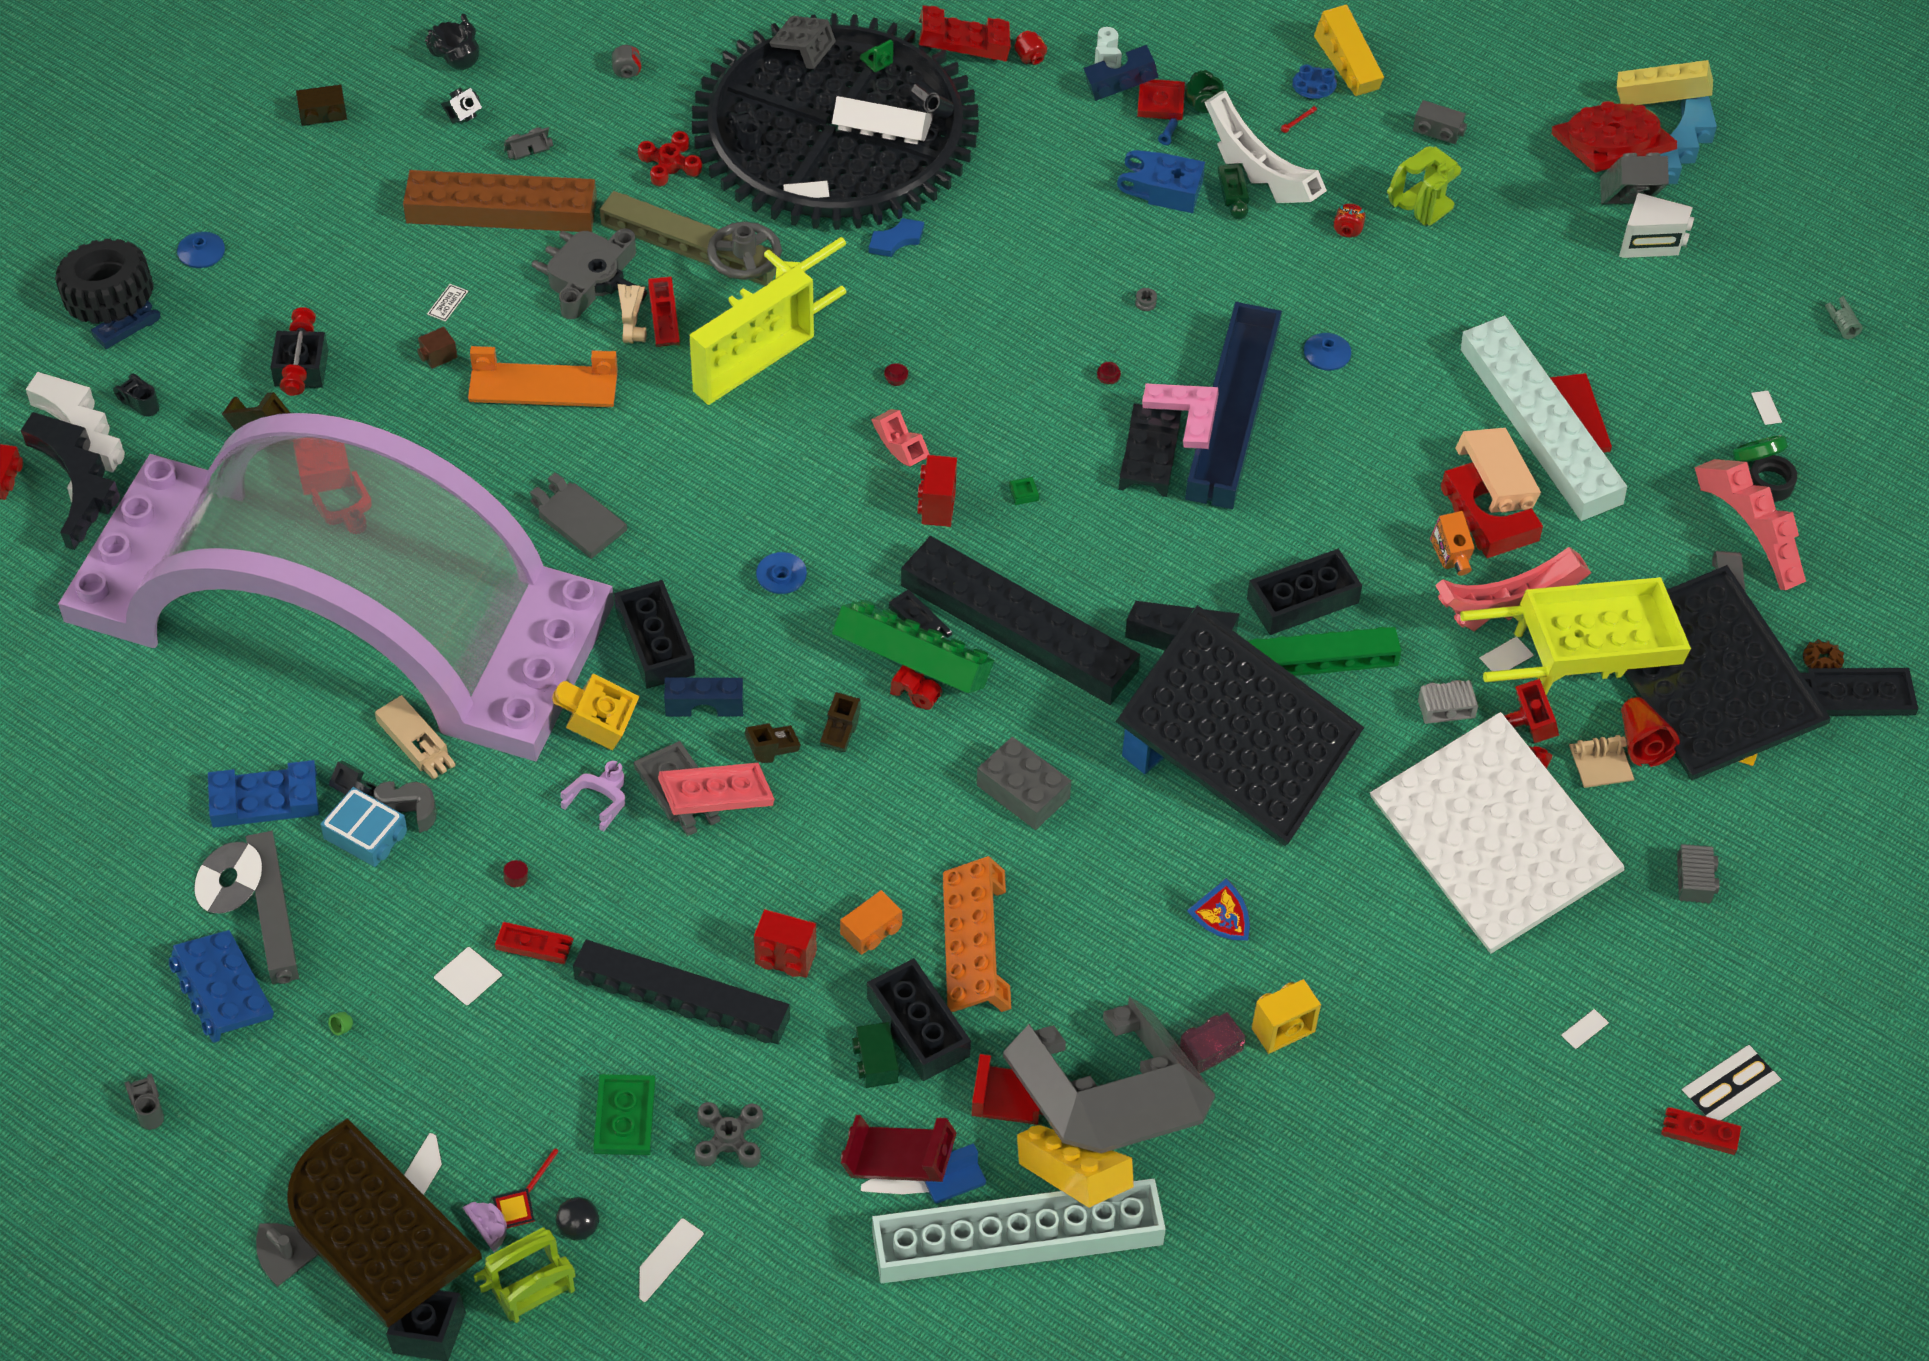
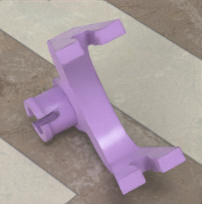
M617 761L608 762L605 765V771L600 777L592 774H582L561 792V798L563 799L561 801V808L566 810L580 790L584 788L593 789L604 794L613 801L608 808L599 814V820L602 821L599 824V830L604 832L625 805V795L620 790L624 785L622 765L619 763L617 767Z

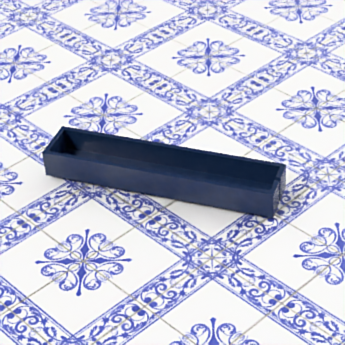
M1235 302L1213 387H1218L1219 395L1209 448H1196L1187 480L1185 500L1207 504V501H1212L1213 506L1228 509L1234 508L1279 333L1281 310Z

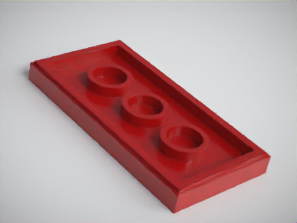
M1587 374L1549 377L1602 452H1611L1612 445Z

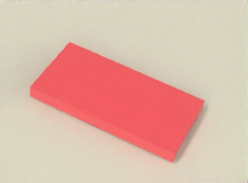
M759 763L660 771L658 776L673 815L773 806L775 800Z

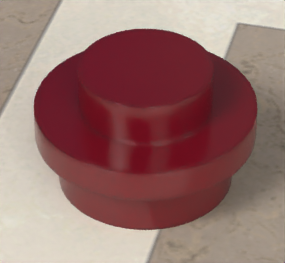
M1104 362L1097 370V378L1104 384H1114L1121 377L1119 367L1113 362Z
M894 363L886 367L884 376L889 384L900 386L908 378V369L902 364Z

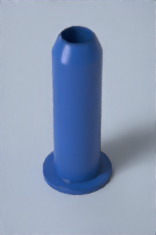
M1172 118L1163 134L1158 136V141L1161 144L1169 145L1171 143V136L1178 125L1176 118Z

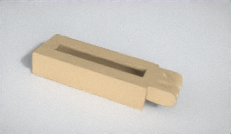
M402 695L375 711L378 724L420 771L424 770L434 780L438 777L437 772L434 770L435 768L441 774L447 772L443 763L450 769L455 767L454 761L448 755L447 745ZM420 739L422 740V742H420L419 744L420 748L424 749L425 752L421 753L417 749V747L412 743L414 740H416L417 742L420 741Z

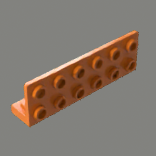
M471 346L472 373L468 394L469 402L592 407L614 406L618 373L616 351H592V366L497 363L495 347Z
M987 856L943 872L947 1006L951 1012L985 1001H989L1001 1012L1011 1009L1010 985L996 973L993 893L996 896L1006 893L1005 870L991 857Z

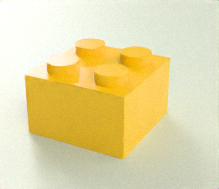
M1304 979L1296 983L1290 982L1283 986L1281 990L1273 994L1266 993L1258 999L1252 1030L1267 1053L1270 1054L1314 1033L1321 1004Z

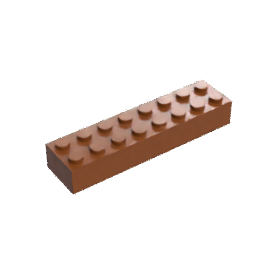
M409 170L403 207L406 223L592 232L597 195L595 179Z

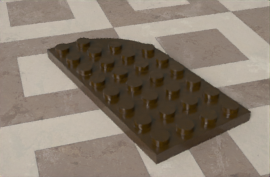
M348 1118L317 1139L301 1156L291 1174L287 1191V1202L291 1218L298 1233L387 1328L482 1259L481 1252Z

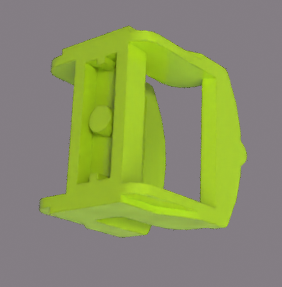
M1436 146L1425 147L1398 166L1387 190L1391 205L1394 207L1399 206L1404 210L1414 209L1415 218L1424 226L1427 224L1431 226L1454 208L1453 200L1445 194L1447 184L1461 174V167L1458 165V162ZM1425 170L1424 180L1403 193L1407 172L1419 174Z
M545 1227L486 1257L484 1269L474 1275L475 1282L479 1280L486 1281L485 1284L480 1285L481 1293L492 1289L509 1321L513 1320L515 1324L520 1322V1315L566 1290L570 1294L575 1292L573 1278L576 1276L574 1267L566 1256L559 1257L556 1239L549 1229L546 1230ZM544 1248L551 1264L508 1287L501 1288L499 1271Z

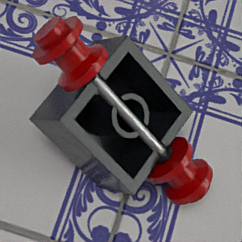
M306 307L293 310L291 315L292 322L289 327L290 331H276L270 366L274 386L280 387L284 393L290 396L303 393L305 387L323 388L329 352L325 332H314L313 324L316 321V315Z

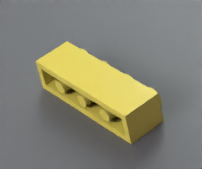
M1709 60L1618 72L1617 91L1621 104L1633 103L1634 105L1712 96L1713 77Z

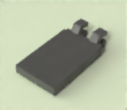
M557 473L548 477V481L551 483L548 485L549 489L555 493L551 498L539 487L534 488L530 492V495L533 497L531 503L538 508L539 517L591 559L627 531L626 523L577 484H567L564 478Z
M681 741L634 761L635 770L670 821L673 820L674 823L679 821L681 828L687 836L696 833L697 829L694 826L696 821L692 816L695 813L673 815L658 779L660 771L699 768ZM719 811L703 812L710 825L720 822V817L717 815Z

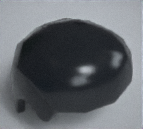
M574 1197L567 1199L560 1205L555 1222L561 1235L574 1241L584 1240L596 1231L599 1224V1214L595 1205L587 1198Z

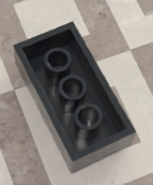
M1338 548L1249 580L1247 600L1269 635H1273L1358 604L1362 584Z
M663 580L614 593L616 613L646 689L665 684V678H687L694 676V656Z
M915 958L867 982V1000L882 1022H889L892 1037L922 1081L970 1057V1038Z

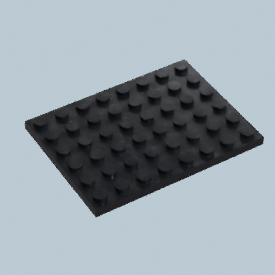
M1728 565L1667 589V593L1691 648L1684 663L1627 669L1624 673L1625 678L1636 695L1644 699L1676 731L1680 743L1674 749L1676 752L1675 756L1691 781L1827 725L1831 719Z
M1199 605L1191 612L1115 721L1284 846L1289 844L1365 728Z

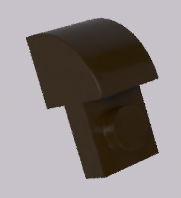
M835 692L827 714L828 721L820 740L821 746L846 752L851 735L855 733L861 709L860 698Z
M767 723L746 727L745 738L755 759L759 762L772 763L775 756L798 752L801 744L791 725L772 728L771 724Z

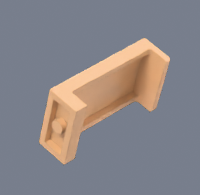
M1507 429L1463 431L1455 449L1459 455L1469 454L1492 497V502L1489 506L1490 512H1507L1533 508L1541 491Z

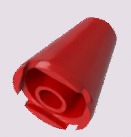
M1640 697L1628 699L1623 704L1621 712L1628 754L1632 762L1638 766L1649 764L1650 767L1665 763L1676 753L1674 749L1677 744L1679 746V736L1644 699Z

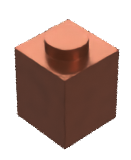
M441 327L418 338L420 348L417 351L419 357L423 362L426 361L431 369L457 358L455 341L445 327Z

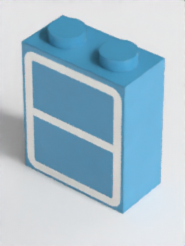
M354 787L351 788L320 824L325 840L373 867H376L381 860H385L388 857L391 848L397 841H401L407 832L405 816Z

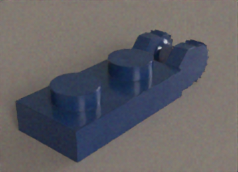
M146 301L145 306L142 309L138 308L135 314L127 315L125 319L120 321L117 319L113 320L112 323L105 324L103 322L91 329L92 336L105 349H108L146 327V325H153L159 321L161 314L156 309L151 310V303Z

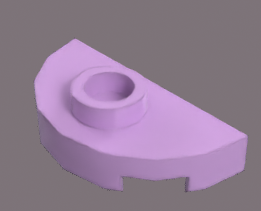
M472 1202L462 1207L487 1244L495 1252L503 1243L507 1231V1223L502 1212L491 1203Z

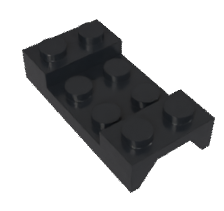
M1133 404L1118 490H1125L1133 484L1153 486L1162 497H1167L1182 410L1143 408L1142 404Z

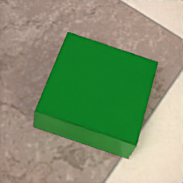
M1033 477L1009 481V489L1015 505L1039 501V493Z

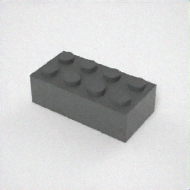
M1637 153L1623 154V157H1620L1600 177L1601 204H1634L1638 193L1655 197L1669 184L1668 156H1660V153H1648L1646 156H1637Z

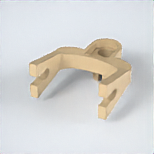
M618 284L622 310L623 343L633 344L634 341L646 342V327H635L645 287L636 285L631 287Z

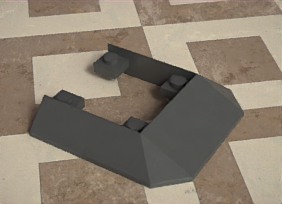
M1131 997L1128 999V1005L1104 1011L1103 1020L1115 1036L1135 1031L1154 1058L1140 1062L1142 1074L1097 1086L1091 1076L1070 1082L1051 1055L1065 1051L1066 1047L1065 1040L1054 1025L1034 1031L1030 1024H1028L1003 1051V1057L1062 1143L1098 1153H1104L1203 1124L1215 1099V1093L1153 1011Z

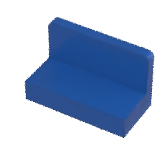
M974 1143L951 1152L943 1182L924 1181L934 1203H940L986 1184V1179L978 1165V1151Z

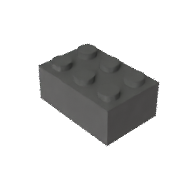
M1013 736L977 768V786L1035 830L1070 799L1071 780Z

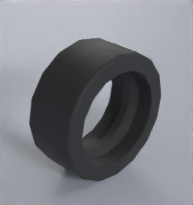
M1772 455L1755 460L1750 470L1753 485L1770 487L1774 502L1783 501L1790 497L1797 482L1795 466L1781 456ZM1766 471L1775 472L1781 475L1786 480V483L1778 486L1768 484L1760 478L1759 473Z

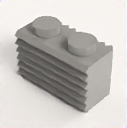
M1454 680L1441 685L1429 683L1420 688L1418 703L1425 724L1476 717L1478 704L1471 681Z

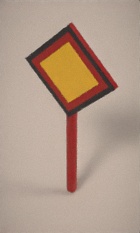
M553 1149L526 1189L493 1197L494 1206L504 1215L507 1228L535 1222L529 1193L557 1155L558 1149Z

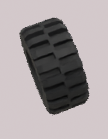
M111 238L104 239V241L95 240L91 241L90 244L78 246L77 250H72L68 253L67 257H63L55 273L56 284L66 311L74 318H78L83 322L90 321L92 324H99V322H104L105 324L112 323L113 320L118 319L120 321L125 319L127 315L135 314L138 308L142 309L145 306L153 290L151 273L143 251L133 243L125 242L121 239H116V241Z

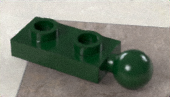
M1241 164L1218 166V176L1225 206L1231 205L1230 213L1232 217L1243 219L1248 214L1247 204L1249 196Z

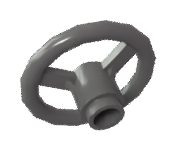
M744 221L731 223L719 229L710 238L707 254L710 264L719 273L729 278L748 280L759 278L771 272L775 267L768 260L764 265L756 268L753 256L756 254L757 245L768 240L772 245L773 253L779 258L781 257L782 247L779 238L771 229L759 223ZM732 234V241H722L724 237ZM716 250L733 251L737 258L743 259L746 270L732 269L724 265L719 260Z

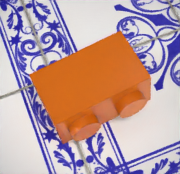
M881 890L840 920V934L862 955L868 950L875 949L881 940L889 934L894 935L899 931L902 926V910Z

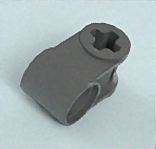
M152 1073L148 1074L147 1078L132 1083L129 1081L124 1082L141 1127L148 1130L158 1128L164 1121V1113Z

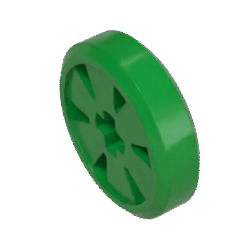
M1776 435L1740 445L1733 450L1735 461L1750 462L1783 452L1788 447L1786 437Z

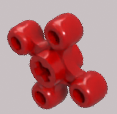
M683 131L675 132L671 137V143L662 145L660 149L655 147L651 141H643L638 145V157L641 161L646 163L656 161L659 163V165L653 166L650 171V179L653 185L658 187L666 185L669 174H675L680 169L684 170L690 177H696L701 173L702 161L698 156L689 155L685 157L681 154L689 148L690 143L687 133Z

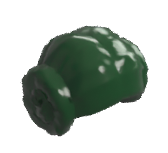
M1207 70L1195 72L1186 87L1188 103L1197 112L1209 113L1205 102L1219 92L1225 91L1223 82Z

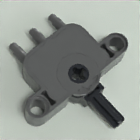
M620 229L607 240L590 231H581L575 235L561 231L559 237L567 243L561 249L551 246L546 247L545 251L553 256L548 265L536 260L532 262V267L548 275L551 289L560 293L559 300L562 316L566 319H576L596 299L595 296L612 295L616 290L618 291V284L631 287L636 285L625 280L622 271L636 255L635 234L630 229ZM646 289L644 290V294H643V297H642V301H644L645 298H646V295H647V290H646Z

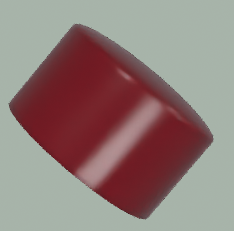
M512 860L504 866V881L508 886L521 887L527 882L528 867L524 862Z

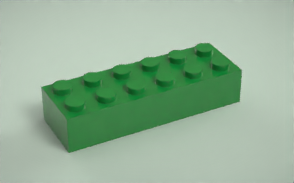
M867 600L852 601L850 604L841 606L832 634L966 693L984 689L995 661L988 657L987 652L980 649L970 650L965 647L966 644L956 639L949 641L942 637L943 634L933 629L926 631L919 627L920 624L910 619L903 621L897 618L898 614L886 609L880 611L874 608V603Z

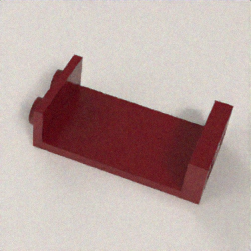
M856 1115L853 1125L849 1129L846 1148L841 1154V1164L851 1178L943 1182L957 1132L947 1118H936L933 1129L869 1127L861 1115Z

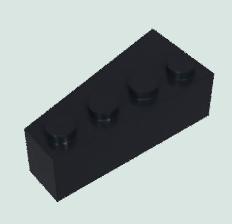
M1135 601L1126 621L1125 638L1165 651L1194 608ZM1204 609L1237 633L1239 613Z

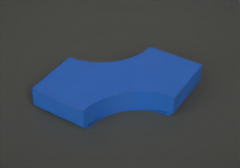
M902 218L899 224L892 229L874 231L869 245V253L892 257L895 251L903 246L920 244L924 222Z

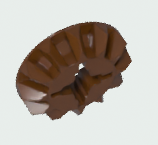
M1818 638L1814 643L1809 642L1803 652V660L1808 668H1842L1844 663V652L1839 650L1838 645L1830 644L1829 640L1822 642ZM1820 653H1821V654H1826V653L1829 654V657H1828V658H1827V657H1823V658L1818 659L1819 656H1820Z

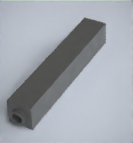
M273 831L248 835L246 836L247 844L257 850L262 862L261 877L255 889L271 982L272 984H286L292 980L299 979L277 847Z

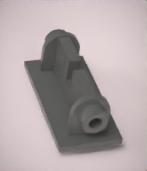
M534 128L527 134L521 136L520 134H515L508 137L504 144V151H507L508 158L517 160L530 156L528 147H532L534 154L550 150L553 142L551 138H547L549 128Z

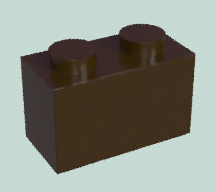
M342 84L296 90L302 126L347 120Z

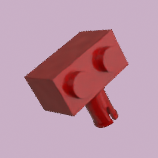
M1540 678L1516 686L1520 710L1504 715L1512 727L1528 726L1534 744L1559 736L1557 722Z

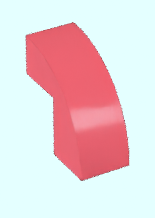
M890 409L871 419L885 446L901 463L912 466L926 459L927 455H930L922 434L908 432L900 410Z

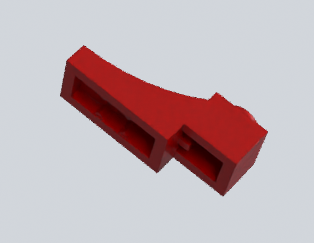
M672 277L648 279L656 347L680 345Z

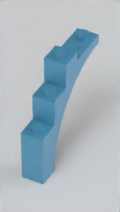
M1709 96L1681 100L1682 119L1671 134L1677 140V149L1660 154V156H1668L1669 184H1678L1682 169L1681 164L1696 162L1699 143L1713 142L1717 125Z

